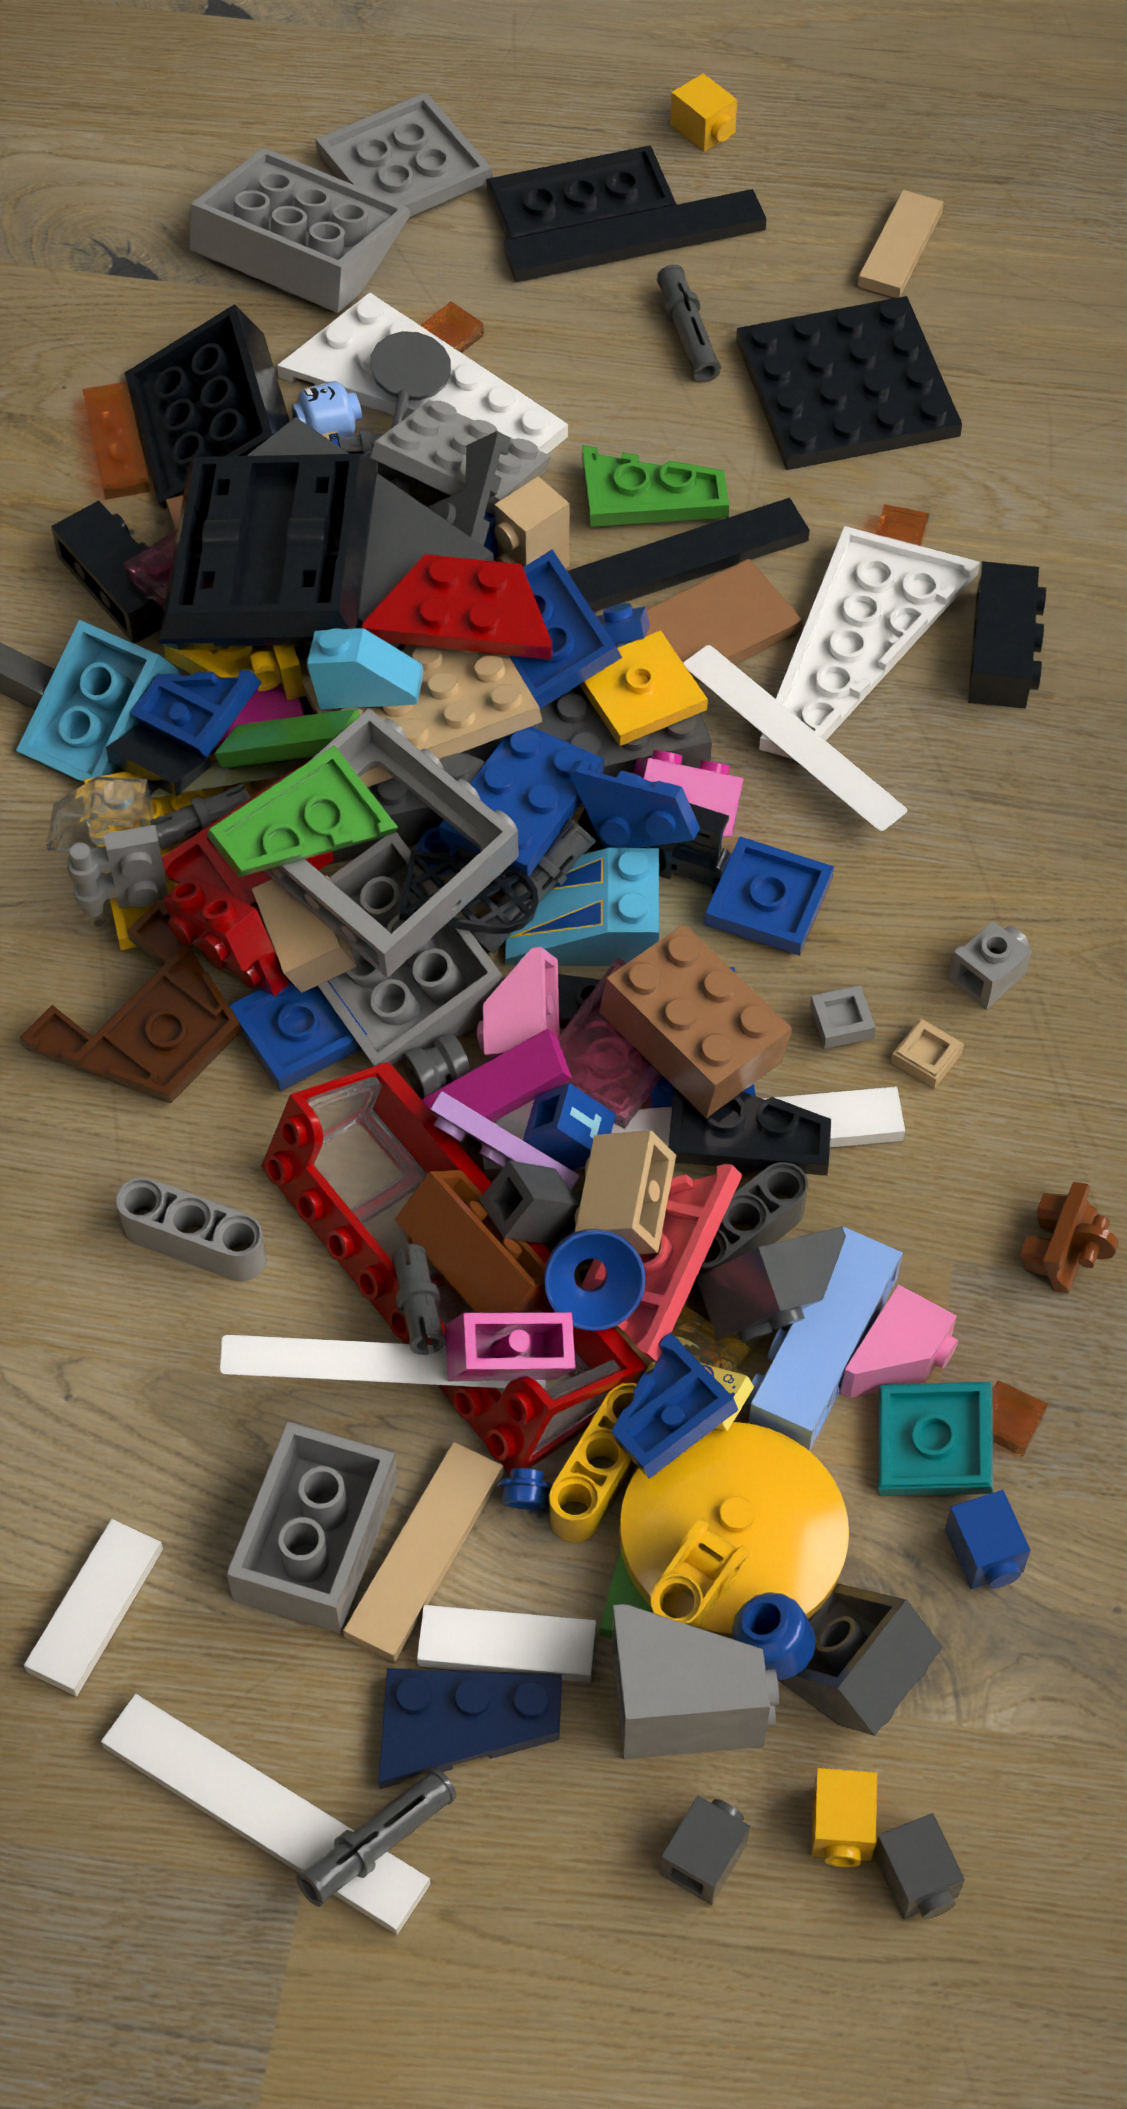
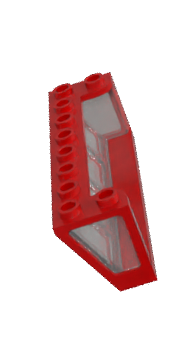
M386 1062L290 1094L261 1167L266 1172L270 1181L277 1185L294 1206L299 1217L310 1226L327 1247L329 1254L339 1262L356 1283L362 1295L369 1299L389 1324L395 1336L400 1338L404 1344H410L405 1315L401 1314L397 1307L396 1294L399 1291V1285L391 1258L393 1252L402 1246L406 1262L409 1261L411 1264L407 1247L409 1242L407 1234L394 1219L431 1171L461 1170L482 1194L486 1192L492 1183L453 1137L434 1126L437 1120L435 1115L429 1111L430 1109L390 1062ZM526 1241L546 1264L551 1254L547 1247L542 1243ZM427 1257L431 1283L437 1286L441 1298V1303L437 1310L442 1332L445 1334L446 1324L462 1313H474V1310L459 1293L451 1290L444 1284L440 1277L441 1272ZM547 1302L539 1313L556 1312ZM573 1326L576 1369L556 1380H546L544 1389L536 1380L528 1376L511 1380L505 1388L438 1386L452 1402L457 1413L469 1423L485 1443L490 1454L503 1465L509 1474L512 1469L516 1468L530 1469L585 1431L605 1397L614 1387L622 1383L638 1384L647 1365L614 1327L606 1330L589 1331ZM426 1334L427 1345H432L431 1338H428Z

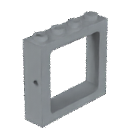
M369 708L312 759L335 745L359 777L371 767L379 766L472 842L481 852L392 934L305 859L263 871L388 978L519 857L518 829L507 814L500 810L494 812L480 800L477 791L467 781L463 779L456 781L444 771L441 762L431 751L425 748L420 751L409 742L404 731L396 722L389 718L383 720Z

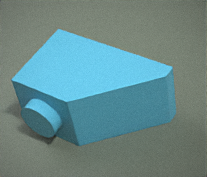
M334 628L315 631L307 662L320 709L417 705L424 673L422 663L364 628Z

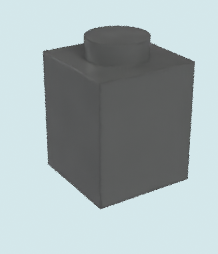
M510 1160L480 1198V1202L504 1238L549 1245L574 1215L577 1208L580 1207L555 1168Z
M697 1795L661 1856L660 1875L712 1905L747 1845L750 1825L743 1822V1815L732 1805L719 1799H713L710 1803Z
M933 1813L878 1835L873 1855L903 1919L919 1913L924 1920L931 1919L949 1911L956 1905L954 1899L958 1898L965 1879Z

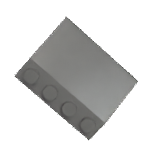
M263 147L191 203L190 250L204 255L214 262H219L239 270L249 277L260 279L281 288L286 293L295 294L318 304L324 309L339 313L362 293L409 219L411 208Z
M395 831L394 834L385 836L329 878L335 886L391 934L406 921L400 920L399 915L404 892L403 883L406 880L411 851ZM416 863L414 864L412 879L424 873ZM431 879L417 886L426 897L439 890ZM409 891L407 907L419 901L411 891ZM443 926L388 978L351 947L350 950L357 967L330 979L329 982L325 981L319 984L318 987L372 1064L377 1066L386 1062L394 1064L403 1060V1053L419 1047L424 1050L431 1048L437 1038L452 1033L457 1037L476 1029L479 1021L483 1020V1003L505 978L470 930ZM334 989L337 991V993H338L339 996L342 998V1000L344 1001V1003L347 1005V1007L349 1008V1010L352 1012V1014L354 1015V1017L357 1019V1021L359 1022V1024H360V1025L362 1026V1028L365 1030V1032L367 1033V1035H365V1033L362 1031V1029L360 1028V1026L358 1025V1023L355 1021V1019L353 1018V1016L350 1014V1012L348 1011V1009L346 1008V1006L343 1004V1002L341 1001V999L338 997V995L336 994V992L334 991Z

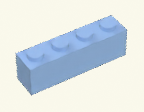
M843 1227L846 1238L823 1300L802 1309L805 1319L793 1323L789 1331L779 1329L767 1357L773 1362L765 1376L759 1373L755 1375L751 1382L754 1388L744 1403L751 1406L748 1424H755L780 1432L795 1440L809 1451H811L841 1392L845 1367L879 1316L898 1278L903 1255L901 1251L846 1227Z

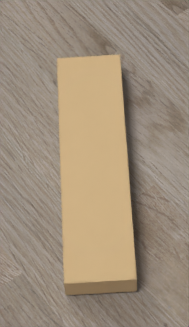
M456 1442L452 1443L343 1630L344 1638L393 1663L396 1662L423 1615L424 1605H428L502 1477L503 1465Z

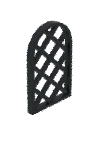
M411 849L407 876L403 883L404 892L399 919L407 920L438 892L436 891L426 897L417 887L419 884L431 879L441 889L445 883L437 876L438 874L449 868L457 874L462 870L461 868H464L473 859ZM425 862L440 865L431 869ZM416 863L424 873L412 879L414 864ZM508 866L501 873L502 875L509 876L508 878L502 880L497 876L493 880L495 885L481 891L460 911L467 919L453 917L444 927L489 934H509L521 930L533 920L539 902L537 888L529 876L517 868ZM517 881L528 890V892L519 897L509 887V885ZM502 890L511 901L498 908L488 897ZM409 891H411L419 901L407 907ZM532 899V906L529 909L524 902ZM482 901L491 912L477 919L468 908ZM518 907L524 916L519 920L511 922L504 914ZM496 918L501 922V923H488V922H490V921H492V920H494V919H496Z

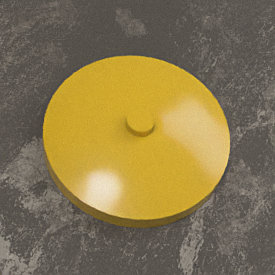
M733 1422L728 1431L713 1429L651 1478H648L639 1467L631 1478L622 1503L619 1526L620 1547L629 1577L649 1606H651V1592L654 1585L673 1560L674 1554L685 1535L700 1518L709 1522L710 1531L735 1548L744 1546L750 1550L743 1568L729 1588L720 1595L702 1624L698 1627L700 1629L733 1639L732 1626L735 1615L741 1606L752 1597L767 1592L783 1593L794 1599L809 1619L823 1606L837 1585L848 1549L849 1527L846 1507L834 1479L825 1466L808 1449L790 1437L759 1425ZM684 1591L672 1592L665 1598L662 1604V1611L672 1618L687 1616L693 1609L694 1598Z

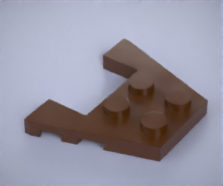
M158 899L127 930L130 941L161 964L162 967L93 1036L89 1035L55 1006L51 1005L20 1036L22 1046L31 1052L172 1103L241 1032V1026L208 972H205L192 951V946L190 944H183L172 933L168 925L171 917L165 904Z

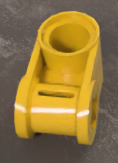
M703 1518L698 1519L685 1535L674 1554L673 1560L654 1585L651 1592V1607L654 1614L698 1628L720 1595L733 1583L747 1561L750 1550L744 1546L735 1548L710 1531L709 1522ZM675 1591L687 1592L694 1598L692 1611L682 1618H672L662 1611V1604L665 1598Z

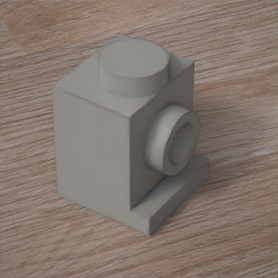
M992 921L966 946L962 947L960 945L954 951L948 980L985 1009H988L1027 974L1032 950L1029 949V942L1026 936L1016 927L1008 926L1003 929Z

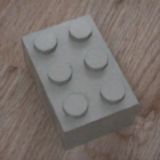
M287 1421L226 1574L232 1600L341 1633L398 1482L395 1453Z

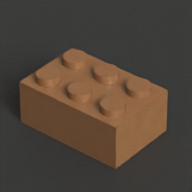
M685 924L676 928L606 978L599 1011L705 1118H708L782 1063L793 1029Z

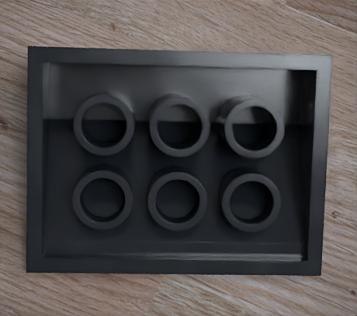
M235 304L125 372L159 505L163 508H168L166 499L184 495L188 466L194 457L247 456L290 422L265 335Z

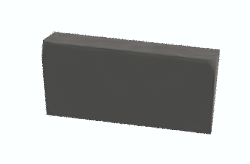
M0 643V693L36 710L55 669Z

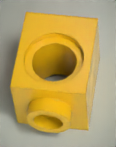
M817 1768L813 1785L811 1857L825 1858L826 1864L843 1868L859 1866L861 1861H871L876 1845L877 1772Z

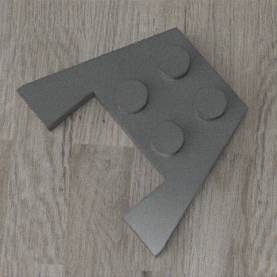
M495 431L466 445L465 489L427 507L482 546L485 544L490 522L484 519L488 499L498 494L501 477L495 474L500 454L508 455L510 438L499 431ZM397 478L390 481L409 495L408 484Z

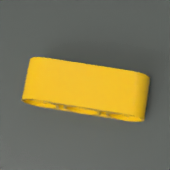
M622 1383L614 1387L607 1394L552 1485L549 1494L550 1526L554 1534L564 1541L571 1543L583 1542L594 1535L636 1465L616 1443L611 1432L618 1420L616 1416L621 1414L623 1409L627 1408L633 1401L634 1390L637 1386L635 1383ZM605 1456L611 1458L615 1464L609 1468L600 1469L592 1466L589 1461L595 1457ZM576 1501L588 1507V1510L580 1515H571L561 1509L563 1505Z

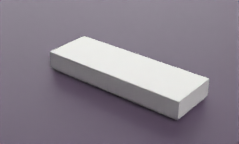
M111 1519L25 1662L24 1668L26 1672L77 1697L163 1551L161 1541Z
M424 1605L417 1665L418 1667L469 1672L562 1676V1680L591 1683L596 1620Z

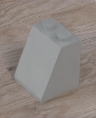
M613 1605L612 1655L623 1759L764 1747L767 1726L776 1725L775 1706L779 1705V1687L776 1670H765L763 1649L630 1605Z

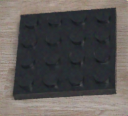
M907 296L737 328L736 342L786 470L961 436V419Z

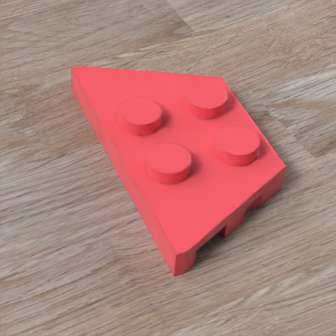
M733 1165L717 1166V1174L692 1180L687 1174L673 1177L658 1253L639 1254L645 1269L646 1284L643 1297L630 1317L617 1326L627 1334L636 1344V1347L652 1362L657 1363L662 1355L659 1345L662 1339L673 1331L740 1182L742 1174ZM593 1260L582 1283L584 1289L597 1288L603 1282L605 1267L601 1261Z

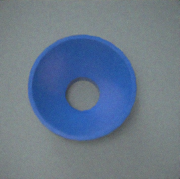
M584 1229L572 1233L561 1240L552 1250L544 1271V1290L548 1302L556 1313L572 1312L573 1326L589 1331L606 1330L619 1325L629 1318L638 1307L646 1284L645 1269L641 1257L635 1248L622 1236L602 1229ZM592 1258L601 1261L605 1267V1278L601 1285L589 1290L578 1287L574 1280L576 1266L585 1259Z

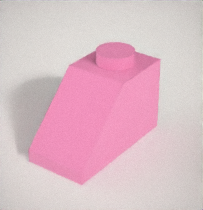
M542 947L531 948L483 1003V1020L478 1023L477 1038L480 1049L491 1060L545 1029L555 1033L560 1044L558 959Z
M898 1285L845 1367L840 1393L853 1398L879 1392V1385L924 1383L935 1365L942 1369L946 1367L958 1345L959 1340L952 1337L957 1316Z

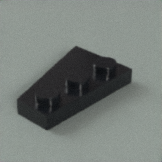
M674 1087L668 1147L676 1154L675 1163L707 1166L730 1164L735 1168L764 1170L774 1163L787 1162L795 1164L805 1174L827 1176L832 1119L774 1097L764 1100L746 1092H741L708 1118H705Z

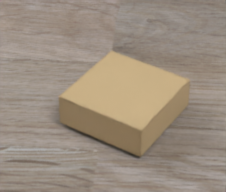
M920 1018L893 1052L891 1063L935 1089L963 1053L964 1043Z

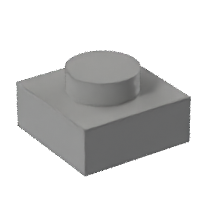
M861 985L811 995L810 1009L824 1049L874 1039L876 1027Z

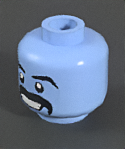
M337 381L301 390L297 403L291 405L293 419L297 417L320 434L338 431V436H353L356 429L355 421L362 419V411L356 393L348 394L344 386Z

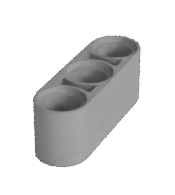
M149 1178L131 1179L118 1190L116 1196L117 1210L123 1233L131 1242L231 1280L241 1282L252 1280L264 1270L267 1257L262 1228L252 1216ZM142 1208L153 1209L145 1215H134V1212ZM188 1226L202 1227L194 1233H182V1230ZM245 1243L251 1245L244 1251L230 1250L231 1247L237 1244Z

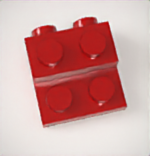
M193 874L185 881L176 885L162 899L171 917L168 925L172 933L183 944L189 945L192 943L201 948L204 957L213 967L218 970L225 968L236 974L246 986L250 988L257 986L273 996H276L289 985V981L283 973L277 954L256 908Z

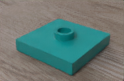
M991 1381L879 1385L878 1490L880 1496L994 1493L993 1388Z

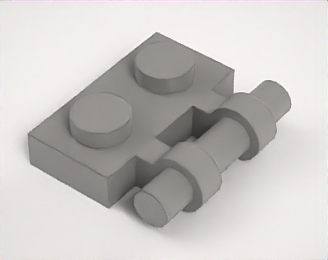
M155 825L105 833L106 846L90 849L85 843H76L70 848L67 867L71 879L76 883L74 886L75 900L88 917H97L102 914L103 904L106 899L117 897L119 908L130 906L145 907L153 904L158 899L163 901L162 899L169 894Z

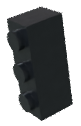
M98 500L51 526L58 558L132 643L136 644L160 630L165 603L147 598L145 593L162 570L156 565L154 556L144 542L137 543L131 537L125 521L119 514L115 513L112 515Z
M982 561L976 593L968 703L1026 709L1029 691L1039 689L1042 661H1034L1033 656L1034 652L1041 653L1044 624L1036 623V615L1043 616L1046 601V587L1038 586L1039 567Z

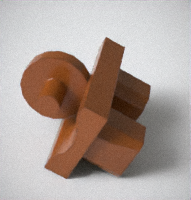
M1073 1182L1068 1195L1043 1193L1038 1206L1037 1219L1040 1228L1054 1230L1051 1239L1033 1235L1026 1237L1021 1250V1259L1025 1270L1048 1276L1053 1291L1069 1294L1079 1265L1093 1268L1096 1259L1112 1258L1118 1248L1116 1236L1107 1230L1110 1220L1103 1215H1098L1097 1209L1088 1202L1087 1197L1090 1188L1085 1183Z

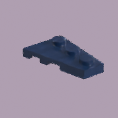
M387 1668L378 1780L379 1789L398 1785L402 1779L427 1773L433 1768L445 1772L452 1770L453 1765L485 1756H489L492 1759L559 1740L562 1676Z

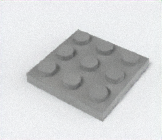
M426 92L316 139L317 153L339 179L411 208L410 217L487 184L486 179L492 178V167Z
M429 400L377 439L370 458L452 496L465 489L466 445L498 430L490 422L472 420L457 413L456 408L446 402ZM509 437L510 447L508 455L500 454L495 472L496 475L501 477L498 494L488 499L485 512L495 516V504L536 477H541L546 472L551 456L539 451L537 445L533 442Z

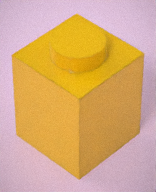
M704 73L671 92L670 125L703 152L720 142L726 141L736 132L737 99Z

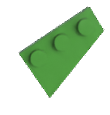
M582 445V464L590 527L729 518V499L724 470L670 460L662 466L640 462L639 455L622 452L621 458L598 454L597 447Z
M333 745L210 828L207 837L236 875L242 877L392 835L398 827L340 751Z

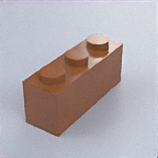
M461 1170L429 1172L394 1219L407 1234L409 1244H418L425 1248L428 1259L441 1272L440 1277L444 1284L451 1290L459 1293L473 1308L474 1313H539L548 1302L544 1290L545 1262L526 1241L508 1239L502 1236L480 1202L483 1194Z

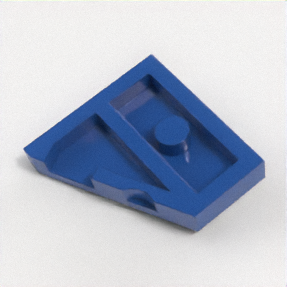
M240 670L238 677L218 678L214 672H196L190 676H181L179 673L158 674L129 714L139 724L207 758L260 686L261 681L249 670Z
M583 760L576 761L569 771V775L604 849L641 848L691 841L695 839L700 830L682 786L659 780L656 782L647 781L640 775L620 771L617 777H612L591 771V762Z
M671 1332L662 1339L659 1345L662 1355L650 1375L643 1373L634 1390L632 1403L623 1409L611 1431L616 1443L648 1478H651L739 1410L729 1392Z

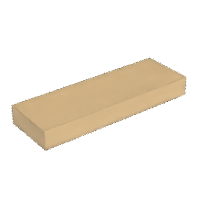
M906 190L902 191L859 275V288L893 298L901 297L942 215L944 201Z

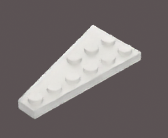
M368 293L277 365L278 378L293 383L295 378L314 383L315 386L337 381L344 386L348 394L356 393L360 405L394 415L397 397L389 395L376 384L370 372V357L376 344L386 336L401 331L419 332L433 337L444 346L451 359V375L445 388L435 396L422 400H409L405 418L429 400L442 401L454 406L457 413L472 420H484L492 423L500 433L513 439L520 438L533 442L537 445L539 451L546 454L568 437V424L372 293Z
M844 526L776 700L826 741L978 575L980 562ZM762 733L759 750L793 759Z

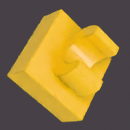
M271 645L272 652L259 651L249 656L254 674L261 681L258 687L259 691L271 690L281 683L287 701L306 696L300 664L293 645Z

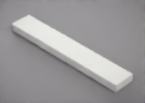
M138 1694L133 1696L101 1740L105 1750L298 1873L303 1869L306 1870L335 1847V1839L346 1830L354 1832L351 1828ZM386 1852L375 1861L376 1866L371 1873L364 1878L356 1876L333 1895L398 1935L430 1886V1878L389 1852Z

